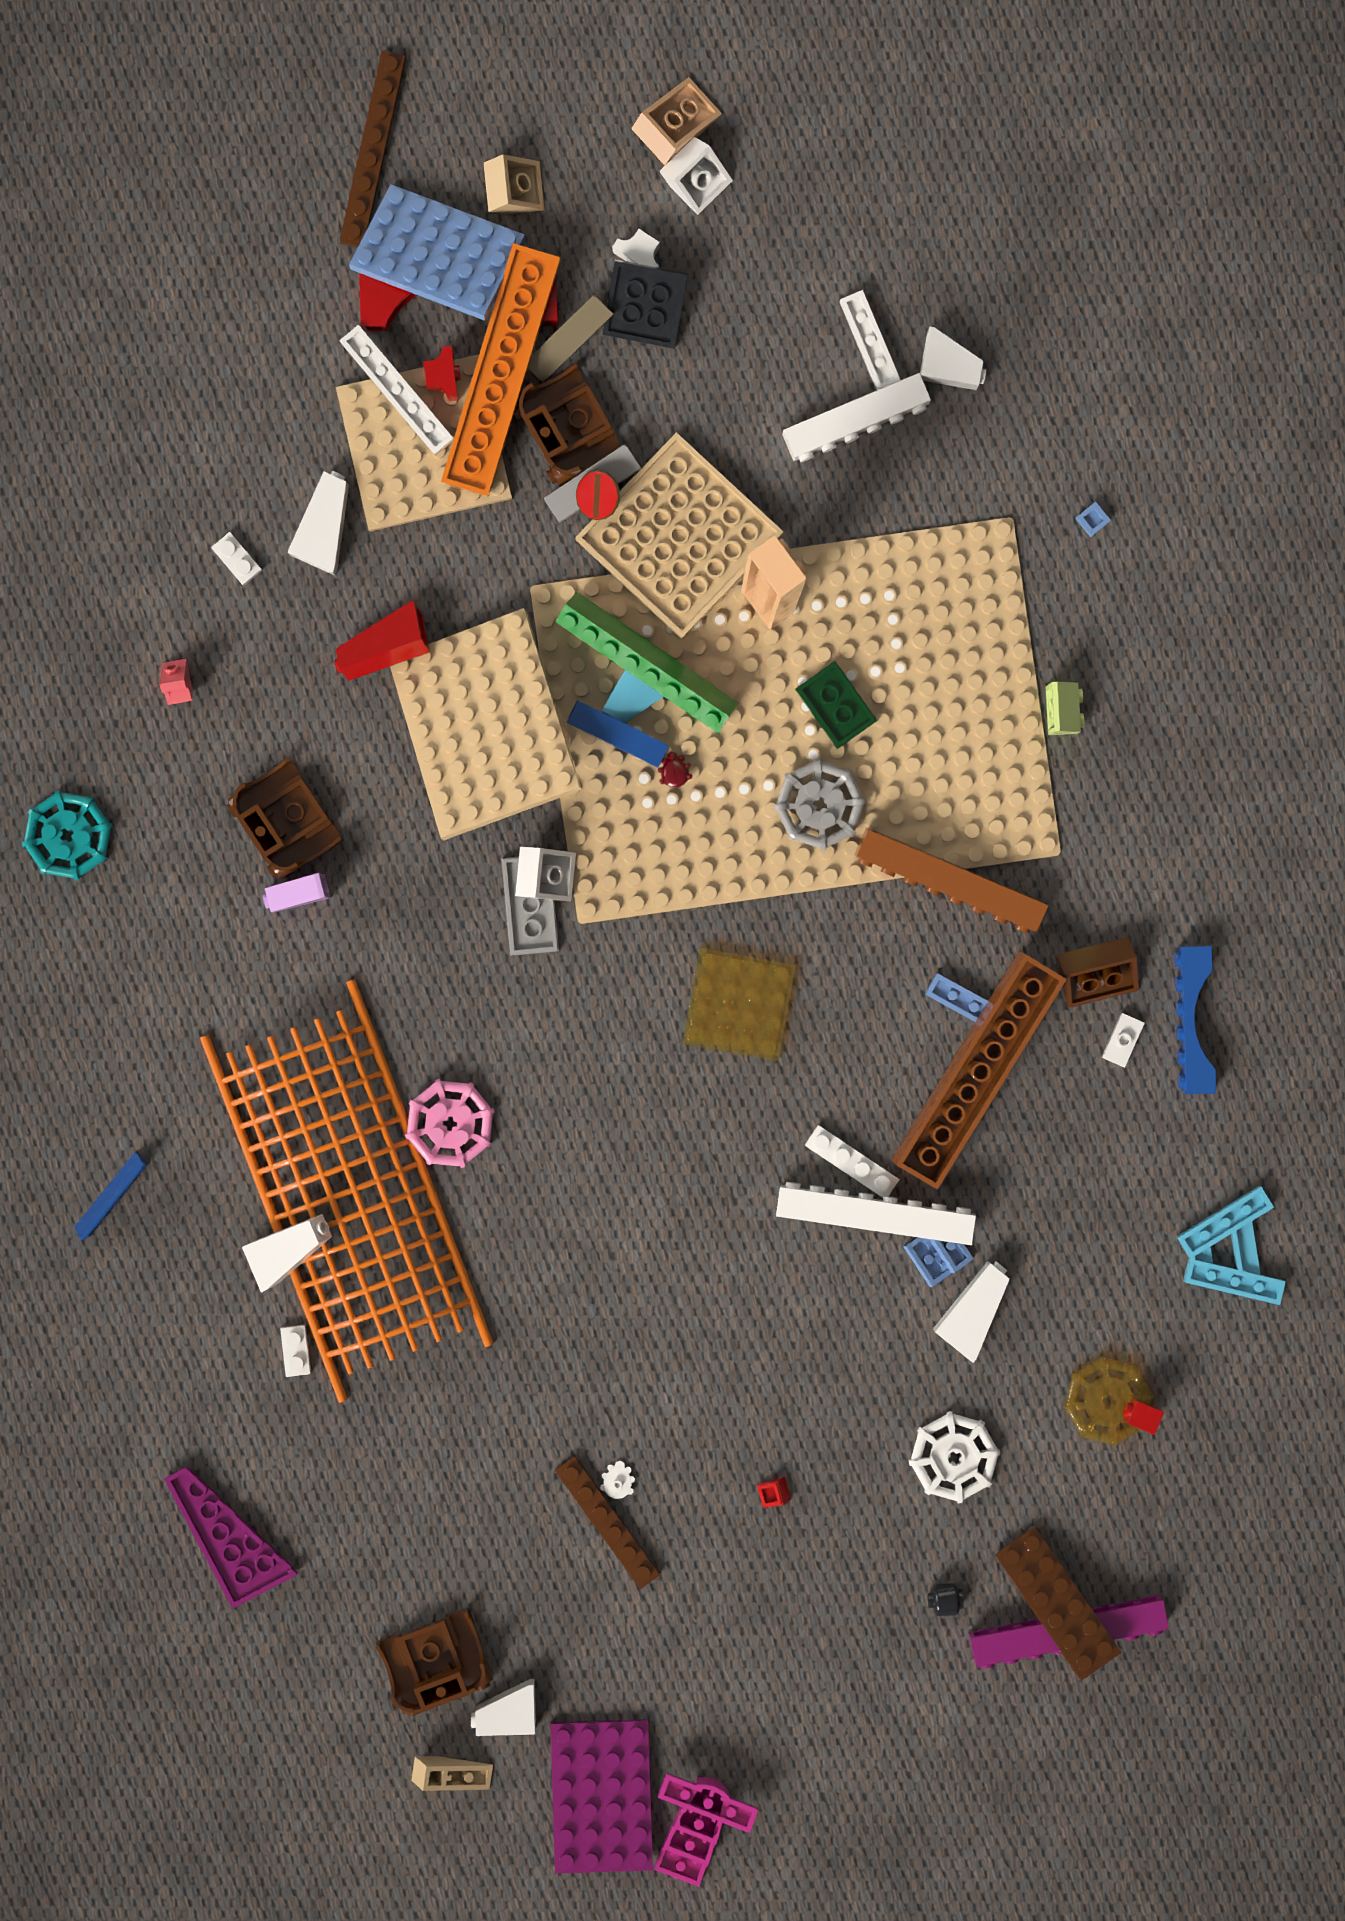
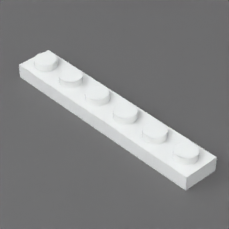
M359 325L339 340L435 456L453 442L454 438Z

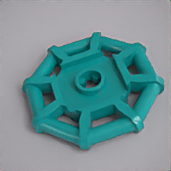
M56 790L55 794L33 809L30 808L28 810L29 816L22 846L27 849L41 869L40 873L43 875L51 874L73 878L76 881L80 880L82 875L101 862H106L108 859L106 854L110 832L113 829V825L109 823L97 806L94 797ZM65 803L82 806L79 812L66 810ZM57 804L59 809L57 813L48 819L42 815ZM90 811L99 825L92 827L85 814ZM40 821L44 823L41 831L42 838L35 839L37 823ZM65 829L74 832L71 836L73 840L70 842L67 839L64 841L62 839L64 835L63 830ZM95 832H100L98 848L96 850L92 848V837ZM44 844L51 854L47 860L37 848L38 845ZM89 852L93 857L79 866L77 859ZM56 859L69 860L70 868L54 865Z

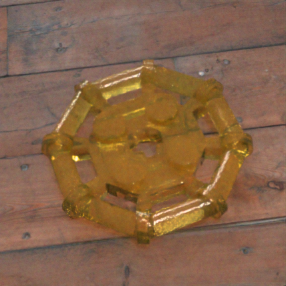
M1101 1355L1099 1359L1077 1372H1072L1063 1410L1067 1411L1079 1432V1437L1111 1444L1112 1447H1116L1118 1443L1141 1431V1429L1131 1425L1119 1432L1116 1430V1427L1124 1421L1122 1412L1125 1404L1131 1402L1132 1397L1151 1404L1152 1398H1154V1392H1151L1138 1370L1137 1364H1129ZM1109 1369L1125 1373L1122 1379L1109 1376ZM1101 1370L1102 1376L1094 1379L1093 1382L1089 1383L1084 1379ZM1131 1379L1135 1382L1140 1393L1133 1394L1127 1384ZM1081 1384L1086 1388L1083 1402H1076ZM1108 1395H1112L1115 1404H1110L1109 1408H1106L1105 1403L1102 1401ZM1085 1408L1091 1419L1086 1425L1077 1410ZM1096 1424L1109 1427V1434L1093 1429Z

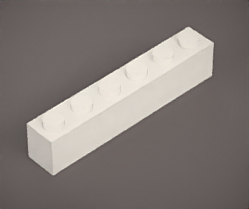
M918 373L784 429L782 435L793 461L799 459L800 462H805L814 457L813 453L820 450L823 453L829 452L837 447L836 443L845 440V443H850L858 439V434L867 431L868 434L880 430L882 428L881 424L889 421L890 424L898 423L904 419L903 415L910 412L913 415L919 414L927 409L926 406L929 405L931 399L921 375Z

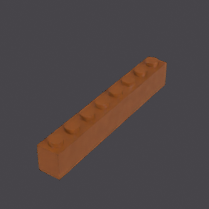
M867 827L855 852L856 857L859 858L858 862L872 868V865L875 864L882 867L881 872L894 877L895 874L904 876L903 881L913 886H917L918 883L927 886L926 891L939 896L940 892L949 895L948 900L958 905H962L963 902L972 905L971 910L983 915L985 911L994 914L993 919L1004 924L1007 921H1011L1016 924V929L1025 933H1029L1030 930L1037 932L1049 906L1043 901Z

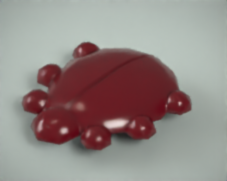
M670 752L667 754V759H662L661 763L664 765L657 769L662 777L659 779L660 784L678 788L692 779L693 776L688 770L691 764L684 762V755L678 757L676 752Z

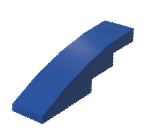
M576 701L566 722L657 768L669 747L667 744L580 701Z

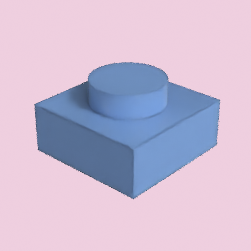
M1096 502L1075 518L1090 537L1111 521Z

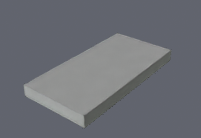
M519 857L501 858L510 956L559 951L555 900L515 896Z

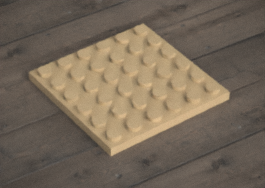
M479 354L455 360V366H460L461 380L457 381L459 398L457 401H449L447 395L442 391L427 390L424 367L399 373L453 438ZM371 379L336 387L369 532L512 499L502 456L489 497L441 482L453 442L435 456Z
M676 432L619 491L620 500L613 515L603 520H592L575 537V540L672 631L683 639L743 577L748 554L774 535L779 539L783 535V531Z

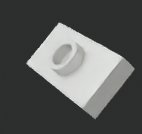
M1121 1013L1101 1058L1125 1068L1144 1026V1022Z

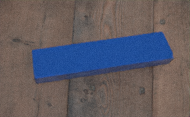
M134 1152L75 1225V1230L80 1239L86 1240L93 1234L148 1166V1161L140 1154Z

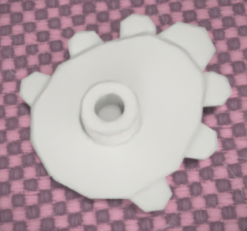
M622 1461L616 1462L615 1466L608 1465L607 1469L609 1472L602 1474L604 1484L600 1487L601 1491H605L608 1496L615 1499L624 1498L626 1495L632 1494L631 1483L635 1481V1478L629 1475L631 1468H625V1463Z

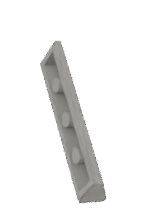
M626 445L621 446L544 498L559 523L580 510L576 501V490L579 481L587 473L598 470L607 472L616 480L617 484H620L641 470V467Z

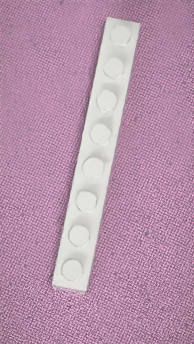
M786 1182V1186H780L776 1212L778 1217L972 1245L976 1215L971 1213L969 1208L956 1207V1211L947 1210V1205L932 1203V1207L922 1206L921 1201L908 1200L907 1204L897 1202L898 1198L883 1196V1200L873 1199V1194L859 1193L858 1196L849 1195V1191L835 1189L834 1193L824 1192L825 1187L810 1185V1189L800 1188L801 1184Z

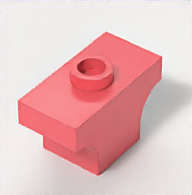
M187 659L162 663L159 685L162 693L165 694L168 705L192 701L193 687Z

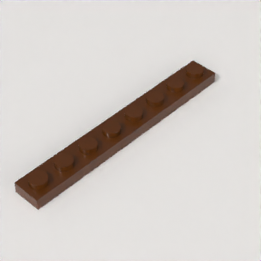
M381 50L339 243L342 245L358 248L370 224L405 66L406 56Z

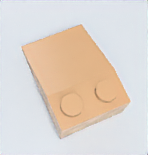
M688 77L644 110L633 125L632 130L659 160L666 165L694 137L697 138L722 113Z

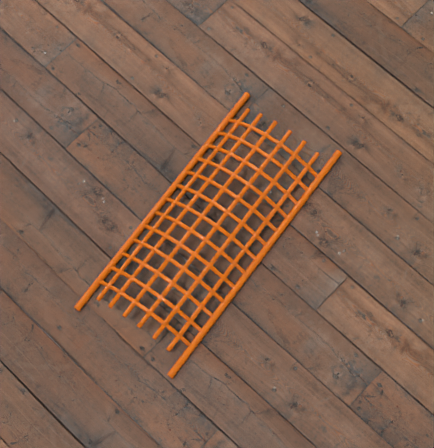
M355 979L346 982L362 1023L361 1026L349 1029L343 1011L339 1010L336 1014L343 1029L342 1033L328 1038L321 1019H315L314 1022L321 1041L304 1047L297 1028H291L290 1031L297 1046V1050L280 1055L274 1037H267L274 1058L259 1064L253 1047L249 1044L245 1048L252 1067L240 1071L233 1052L226 1053L234 1073L227 1077L224 1075L210 1035L200 1038L274 1233L283 1230L280 1222L281 1219L288 1217L291 1225H296L298 1223L295 1214L308 1210L310 1218L316 1217L314 1208L330 1202L336 1220L330 1221L327 1224L329 1228L338 1225L345 1243L329 1248L327 1242H325L321 1246L323 1251L312 1254L303 1262L306 1263L312 1280L303 1282L298 1267L290 1273L339 1403L346 1401L348 1398L333 1361V1356L341 1354L349 1375L354 1373V1369L347 1352L360 1348L367 1368H371L374 1365L366 1346L383 1341L389 1360H394L396 1357L389 1341L390 1337L406 1332L412 1351L415 1352L419 1348L411 1329L429 1322L436 1342L442 1341L443 1339L435 1319L451 1313L456 1329L460 1333L464 1329L457 1310L467 1305L471 1309L484 1346L488 1347L494 1344L424 1158L411 1141L406 1139L405 1134H407L409 1119ZM365 1031L371 1048L358 1053L352 1035ZM346 1038L352 1055L336 1061L330 1043ZM324 1046L330 1063L312 1070L306 1052ZM373 1054L380 1071L367 1075L361 1058ZM300 1055L306 1073L289 1079L283 1061ZM355 1061L361 1078L345 1084L339 1066ZM277 1064L283 1081L267 1087L261 1070ZM333 1069L339 1086L321 1093L315 1075ZM255 1072L261 1090L248 1094L242 1077ZM382 1077L388 1094L375 1098L369 1081ZM309 1078L315 1096L298 1102L292 1084ZM233 1080L237 1081L242 1097L235 1100L228 1085V1082ZM363 1084L370 1101L354 1107L348 1089ZM286 1087L292 1104L276 1110L270 1093ZM341 1092L348 1109L330 1116L324 1098ZM264 1095L270 1113L257 1117L251 1100ZM391 1099L397 1117L384 1121L378 1104ZM318 1101L324 1119L307 1125L301 1107ZM244 1102L251 1120L242 1122L237 1109V1105ZM372 1107L378 1124L363 1130L356 1112ZM295 1110L301 1127L285 1133L279 1115ZM350 1115L356 1133L339 1139L333 1121ZM272 1118L279 1136L266 1140L260 1123ZM399 1122L405 1140L393 1144L387 1127ZM326 1124L333 1142L316 1148L309 1130ZM254 1126L260 1143L252 1146L245 1128ZM381 1130L387 1147L371 1153L365 1135ZM303 1133L309 1151L294 1156L288 1138ZM359 1138L365 1156L348 1162L341 1145ZM281 1141L287 1159L275 1163L269 1145ZM408 1145L414 1162L402 1167L396 1150ZM335 1147L342 1165L325 1171L318 1153ZM261 1148L268 1162V1166L263 1168L259 1167L254 1151ZM390 1153L396 1170L380 1176L374 1158ZM312 1156L318 1174L302 1179L296 1162ZM368 1161L374 1179L356 1185L350 1168ZM290 1164L296 1182L283 1186L277 1169ZM417 1168L423 1185L410 1190L404 1173ZM344 1170L350 1188L333 1194L327 1176ZM270 1171L277 1186V1189L271 1191L268 1190L262 1175ZM398 1176L405 1193L389 1199L383 1181ZM321 1179L327 1197L311 1202L305 1185ZM376 1184L383 1201L365 1208L359 1191ZM299 1187L305 1205L292 1209L286 1192ZM426 1191L432 1208L419 1213L413 1195ZM353 1193L359 1211L342 1217L336 1199ZM280 1194L286 1210L277 1214L271 1198ZM407 1198L413 1216L398 1222L392 1204ZM385 1207L391 1225L374 1231L368 1214ZM434 1214L440 1231L428 1236L422 1218ZM362 1217L368 1234L351 1240L345 1222ZM416 1221L422 1239L406 1245L400 1227ZM394 1230L400 1248L383 1254L376 1237ZM443 1236L449 1254L436 1258L430 1241ZM370 1240L377 1257L360 1263L353 1246ZM424 1244L430 1262L415 1268L409 1250ZM347 1248L353 1266L338 1271L331 1254ZM403 1253L409 1271L391 1277L385 1260ZM325 1256L331 1274L318 1278L312 1260ZM451 1259L458 1276L445 1281L439 1264ZM379 1263L385 1280L368 1286L362 1269ZM433 1267L439 1285L424 1291L418 1273ZM356 1271L362 1289L346 1294L340 1277ZM411 1276L418 1294L400 1300L394 1283ZM334 1279L340 1297L327 1301L321 1283ZM460 1282L466 1299L454 1304L448 1287ZM315 1286L321 1303L312 1305L306 1288ZM388 1286L394 1303L377 1309L371 1292ZM442 1290L448 1308L433 1314L427 1296ZM365 1294L371 1312L355 1317L349 1300ZM420 1299L426 1317L409 1323L403 1306ZM343 1302L349 1320L336 1323L330 1306ZM324 1309L330 1326L320 1327L315 1314L316 1310ZM397 1309L403 1326L386 1332L380 1315ZM374 1318L380 1335L364 1340L358 1323ZM351 1325L357 1343L344 1346L338 1329ZM332 1331L338 1349L330 1351L323 1334Z

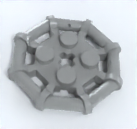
M815 758V761L784 775L785 780L777 803L774 805V810H777L791 841L794 839L820 848V851H825L827 847L850 836L854 837L863 806L866 804V799L863 798L851 774L852 770H847L820 761V758ZM813 772L815 774V780L805 785L798 781ZM825 772L840 778L836 783L821 779V774ZM844 782L853 799L845 800L839 788ZM794 786L799 790L795 803H787ZM820 798H823L827 808H822L820 812L816 811V806L813 805L814 800L818 801ZM845 806H853L848 823L841 820ZM795 809L801 823L796 827L787 810ZM835 824L841 827L842 830L826 837L825 829ZM804 826L819 830V835L815 837L801 831Z

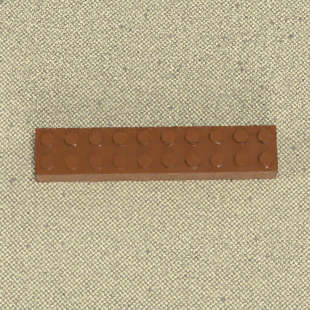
M1020 951L1018 952L891 1159L897 1166L938 1190L1067 980L1066 978Z

